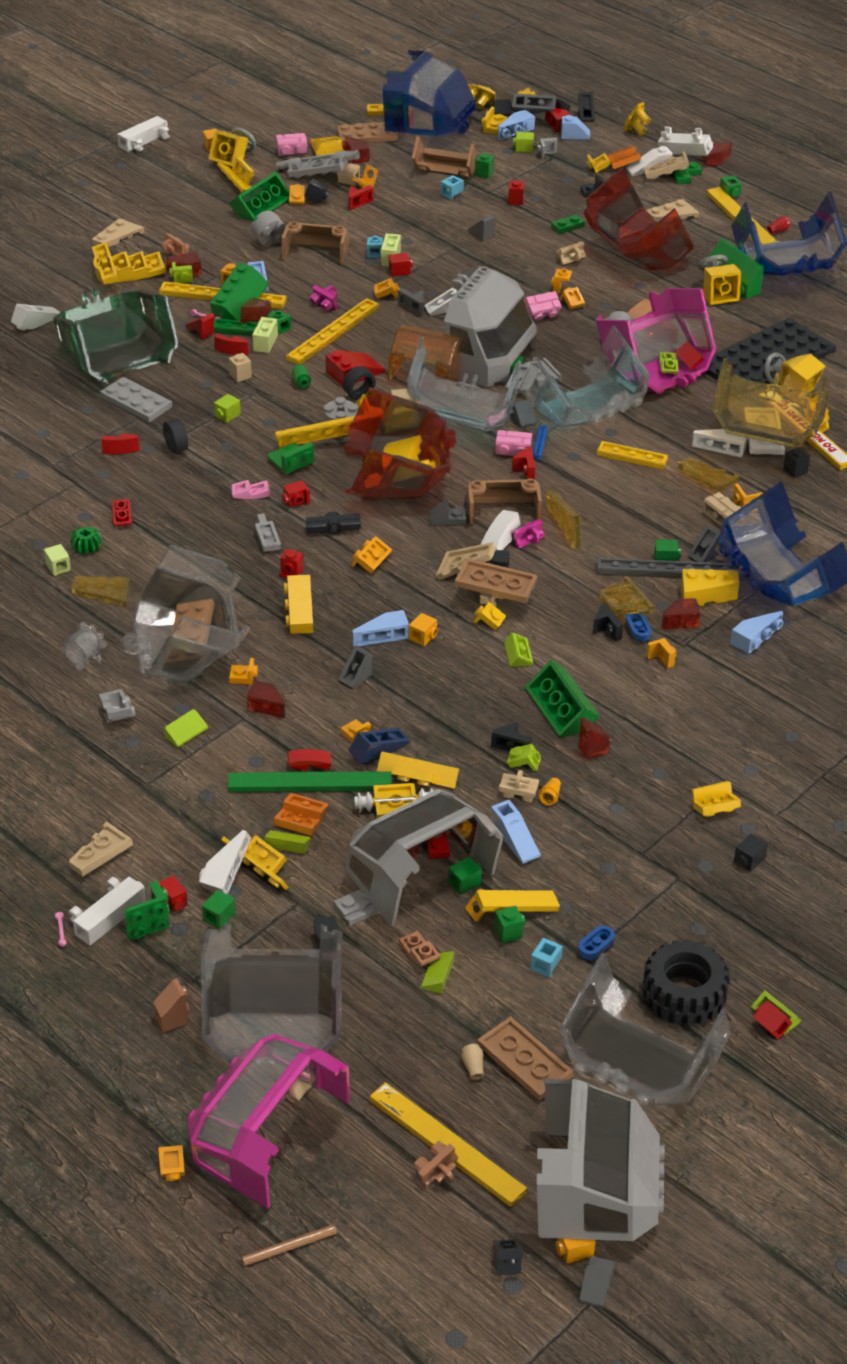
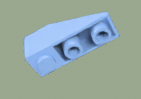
M526 109L513 113L498 126V140L515 136L516 132L534 130L535 116Z
M783 611L743 620L732 629L730 644L749 654L782 627Z
M506 800L491 806V822L503 834L504 842L520 862L524 864L540 857L541 854L520 812L512 802Z

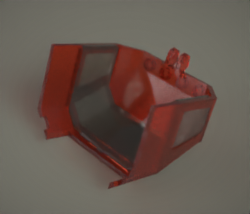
M623 167L586 198L587 206L584 209V216L590 227L630 260L634 259L642 263L649 270L671 268L694 249L677 210L674 208L658 222L654 221L643 207Z
M369 387L349 427L348 434L351 435L349 443H345L343 449L362 456L363 466L350 489L347 488L344 493L365 500H377L388 497H409L410 499L422 497L439 483L446 473L450 472L452 463L450 462L451 452H449V449L453 448L457 442L456 431L453 428L448 429L447 422L432 408ZM418 435L421 436L422 442L419 444L421 452L418 454L419 462L383 452L387 443ZM429 459V462L435 461L436 467L432 468V466L420 463V461Z

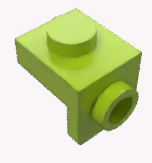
M172 262V268H169L170 278H173L174 283L193 282L192 265L176 267L175 262Z
M532 743L520 747L517 746L510 750L507 764L510 768L528 764L532 771H537L541 756Z

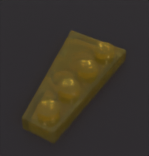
M553 488L546 489V506L554 519H557L559 527L565 529L567 540H572V548H580V515Z

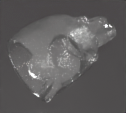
M85 622L79 624V630L74 632L63 646L66 657L76 665L78 671L87 666L89 658L101 662L100 650L107 647V642L102 639L104 637L103 632H97L94 625L90 624L87 626Z

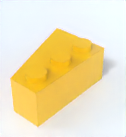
M682 569L680 585L682 610L696 604L699 607L704 606L705 603L712 601L716 604L737 600L739 589L738 571Z
M310 575L288 576V583H284V594H288V599H285V611L289 610V615H286V627H290V634L313 633Z

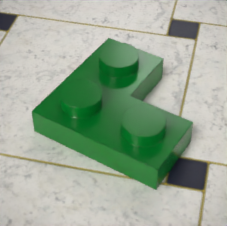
M690 162L687 168L674 170L672 175L676 184L691 183V176L702 175V168L699 162Z

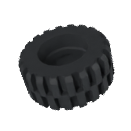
M675 940L672 941V944L667 942L661 945L660 949H655L646 961L642 989L645 1001L649 1007H652L654 1013L662 1015V1019L666 1021H674V1024L687 1023V1025H694L696 1022L699 1024L705 1023L707 1018L711 1020L716 1017L717 1013L722 1011L726 1003L730 982L727 963L723 962L724 959L719 953L715 954L713 948L710 946L707 948L701 942L692 943L691 940H685V942ZM690 977L699 981L702 986L684 988L672 983L670 979Z

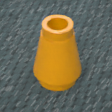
M551 778L540 789L539 798L543 804L552 805L558 801L561 785L559 779Z

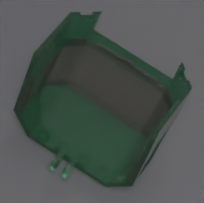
M92 288L93 302L90 301L89 294L85 290L82 292L85 304L64 310L53 317L61 350L65 352L80 371L109 385V379L157 363L169 365L171 356L179 345L168 297L146 290L121 292L100 299L97 289Z

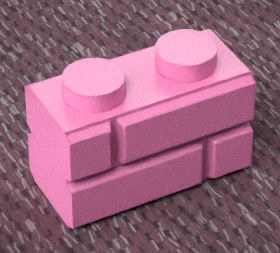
M305 133L276 135L278 155L307 154Z
M556 291L526 297L523 302L527 313L535 321L541 320L546 316L550 318L555 317L561 310V304Z
M498 430L495 448L496 455L515 456L526 447H532V433Z

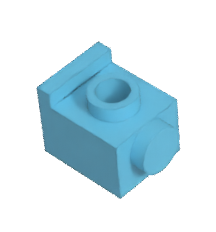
M454 175L441 181L440 195L450 200H453V196L464 190V180Z
M368 237L367 258H381L383 237ZM371 250H379V252H370V251H371Z
M543 938L531 955L530 970L550 978L552 971L562 958L563 946Z

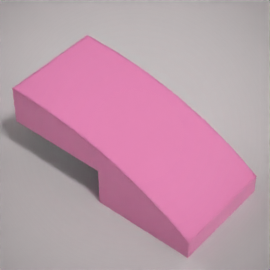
M249 480L232 484V496L237 499L269 497L270 485L267 480L250 485Z

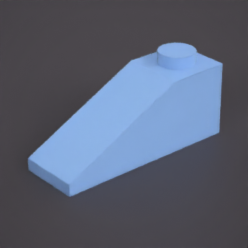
M404 610L384 613L352 630L353 647L355 645L364 646L409 639V623Z

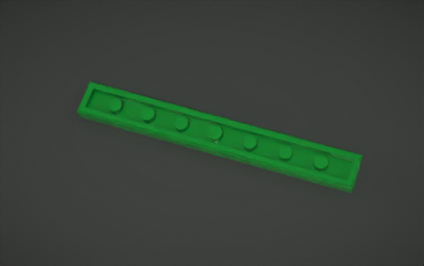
M391 771L229 773L228 792L373 791V785L392 784Z

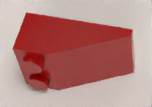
M338 350L325 355L326 372L341 386L346 374L355 367H365L374 376L385 372V369L367 353ZM365 377L360 378L357 382L365 380Z

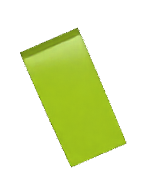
M659 352L658 359L661 373L678 374L676 353Z

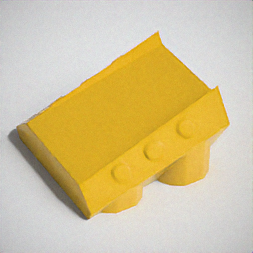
M337 136L310 139V143L317 156L344 151L343 141Z

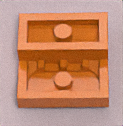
M634 146L607 155L611 162L610 166L613 169L641 159Z
M290 793L283 801L281 811L274 817L273 825L312 836L324 818L329 804Z

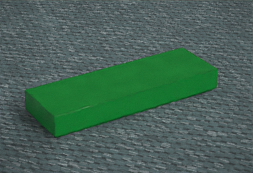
M215 318L214 333L253 336L258 322Z

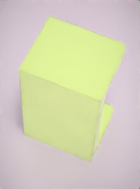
M385 234L381 248L382 266H388V255L401 252V235Z
M261 317L253 333L254 351L270 352L278 336L277 319Z

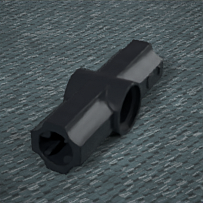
M332 511L328 512L325 516L306 517L307 533L327 532L330 535H337L343 530L361 529L360 513L340 515Z

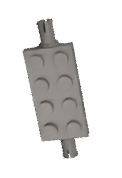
M358 150L306 158H291L285 161H278L276 168L278 171L289 169L287 171L289 178H299L304 175L313 176L318 173L326 174L332 171L340 172L349 160H357L360 154Z

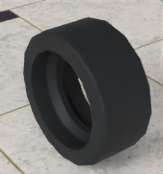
M360 366L353 368L346 374L342 386L343 390L352 399L358 400L363 394L368 397L372 393L376 380L370 371ZM365 377L364 383L358 389L353 390L355 383L360 378Z
M175 418L165 421L163 423V434L171 452L177 453L188 449V436L180 419Z

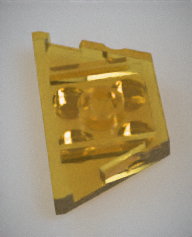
M628 576L623 577L622 583L618 584L615 582L599 591L601 600L606 603L614 614L655 613V606Z

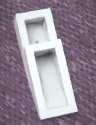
M503 510L489 527L481 545L494 542L497 550H503L512 541L511 534L521 525L518 512Z

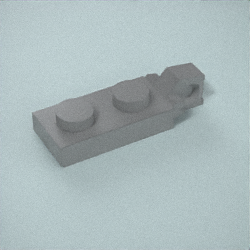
M264 513L257 514L258 521L255 524V531L263 552L281 549V542L273 521L267 522Z

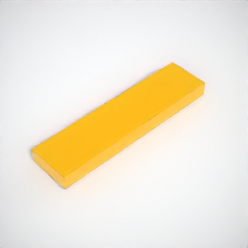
M605 441L601 442L597 450V456L664 470L668 461V455Z
M477 890L474 895L481 912H495L512 906H516L519 912H558L560 908L553 891Z

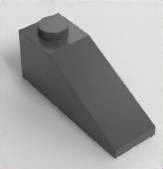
M514 93L513 112L525 109L531 114L555 111L556 96Z

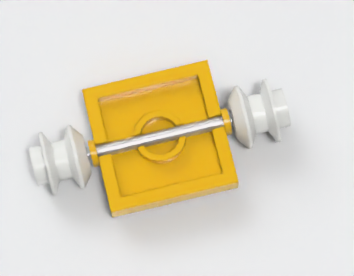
M414 783L373 785V800L369 792H367L366 796H361L358 792V796L354 797L355 809H359V813L362 808H366L370 812L373 806H375L376 817L379 818L433 792V790L430 788L429 792H425L422 788L418 797L415 793Z

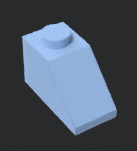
M571 115L562 116L561 139L590 140V130L577 117Z

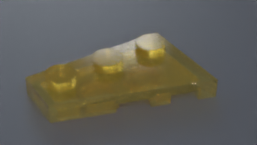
M691 457L680 461L678 468L684 471L685 474L691 475L699 482L710 486L711 489L716 491L739 482L741 475L736 473L734 476L729 475L722 468L719 470L710 468L708 463Z
M74 576L72 594L92 599L100 597L104 598L105 602L111 603L116 601L120 602L121 606L126 607L130 577Z

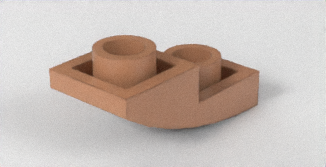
M644 299L636 304L628 312V315L635 320L651 313L650 300Z
M419 931L399 939L401 948L419 966L426 965L440 958V954L429 940L425 941Z

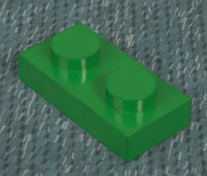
M577 214L551 222V228L558 234L585 227V221Z

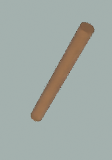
M333 1224L242 1256L241 1260L243 1265L247 1266L337 1234V1230Z

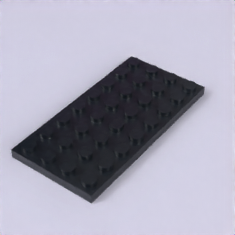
M789 317L715 353L705 373L744 398L770 384L765 375V362L770 354L780 353L786 361L806 354H811L819 360L835 352L836 345ZM773 358L770 366L776 364L778 358ZM770 371L773 380L777 381L775 374Z

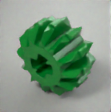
M92 526L77 527V530L72 531L70 538L72 548L75 552H79V554L95 553V550L100 549L102 542L98 529H93Z

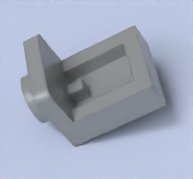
M556 137L539 139L537 153L540 154L541 158H545V154L557 153Z

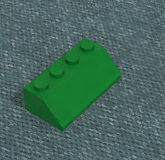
M274 172L238 195L229 204L237 216L255 222L256 216L260 213L272 211L288 201L290 191L278 173Z
M724 238L721 239L709 256L725 255L728 260L724 265L734 264L741 271L740 295L748 299L760 294L764 266Z
M238 262L210 302L211 313H214L215 317H220L221 319L244 321L269 285L268 281L253 266Z
M550 660L525 686L561 738L586 731L600 717L565 667L553 660Z

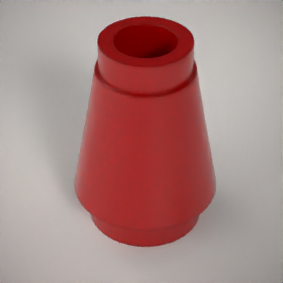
M780 216L767 226V231L770 234L785 231L790 227V220L787 216Z

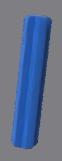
M539 425L532 453L534 460L537 459L539 461L542 458L548 428L546 425Z

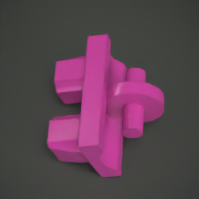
M316 285L312 287L314 293L309 297L312 304L316 306L321 301L320 306L326 312L331 308L337 309L339 307L336 303L338 294L334 286L331 285L324 289Z
M538 519L534 522H529L525 526L513 531L511 536L517 548H522L532 542L536 544L541 538L545 537L542 529V520Z

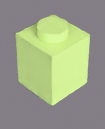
M61 544L44 549L45 563L53 576L71 571L69 555Z

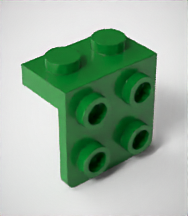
M309 442L299 447L293 443L269 453L267 457L284 474H288L314 463V445Z
M158 880L149 883L151 900L124 910L129 940L141 938L170 927V909L167 904V900H169L165 888H161Z

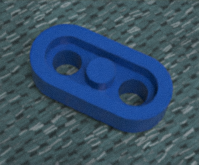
M638 611L629 612L626 615V625L632 637L640 642L647 641L651 637V627L644 614Z
M608 926L595 928L579 942V955L587 960L600 956L613 945L615 939L614 930Z

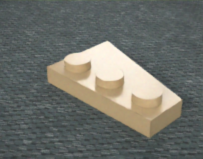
M684 151L681 153V156L677 158L673 156L666 163L660 162L644 169L646 178L652 180L662 174H671L677 169L683 170L689 166V162Z
M679 199L675 202L648 209L645 216L653 222L671 221L672 218L684 220L688 216H693L694 219L699 218L700 212L685 200Z
M118 219L92 238V245L96 246L107 242L108 247L120 243V239L132 238L133 234L137 232L139 234L144 233V227L124 219Z
M494 542L447 551L436 577L440 581L459 573L466 558L487 562L492 559L497 547Z
M106 821L102 826L103 830L100 833H95L91 837L92 841L88 845L83 846L69 860L70 868L81 876H85L133 845L132 838Z

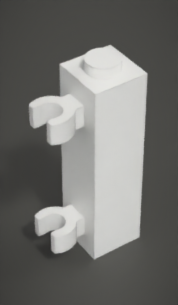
M156 116L118 133L119 147L127 152L134 149L141 151L143 150L142 145L160 137L163 139L169 138L167 121Z
M665 126V131L661 132L662 136L658 141L659 147L666 146L673 154H681L685 151L686 155L707 156L713 148L710 135L702 134L701 128H695L696 133L681 134L672 133L671 127Z
M112 877L106 881L111 886L107 889L109 893L83 912L77 906L69 910V913L73 915L70 920L73 922L75 936L88 945H92L125 918L124 910L126 908L146 902L145 887L141 882L128 877L120 883L117 878Z

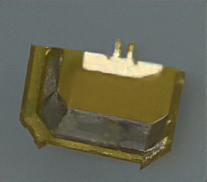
M723 358L711 409L726 434L795 448L816 435L822 427L830 396L827 378H823L819 393H810L788 388L791 375H786L784 386L778 385L781 377L780 373L775 374L773 384L750 381L737 376L728 359Z

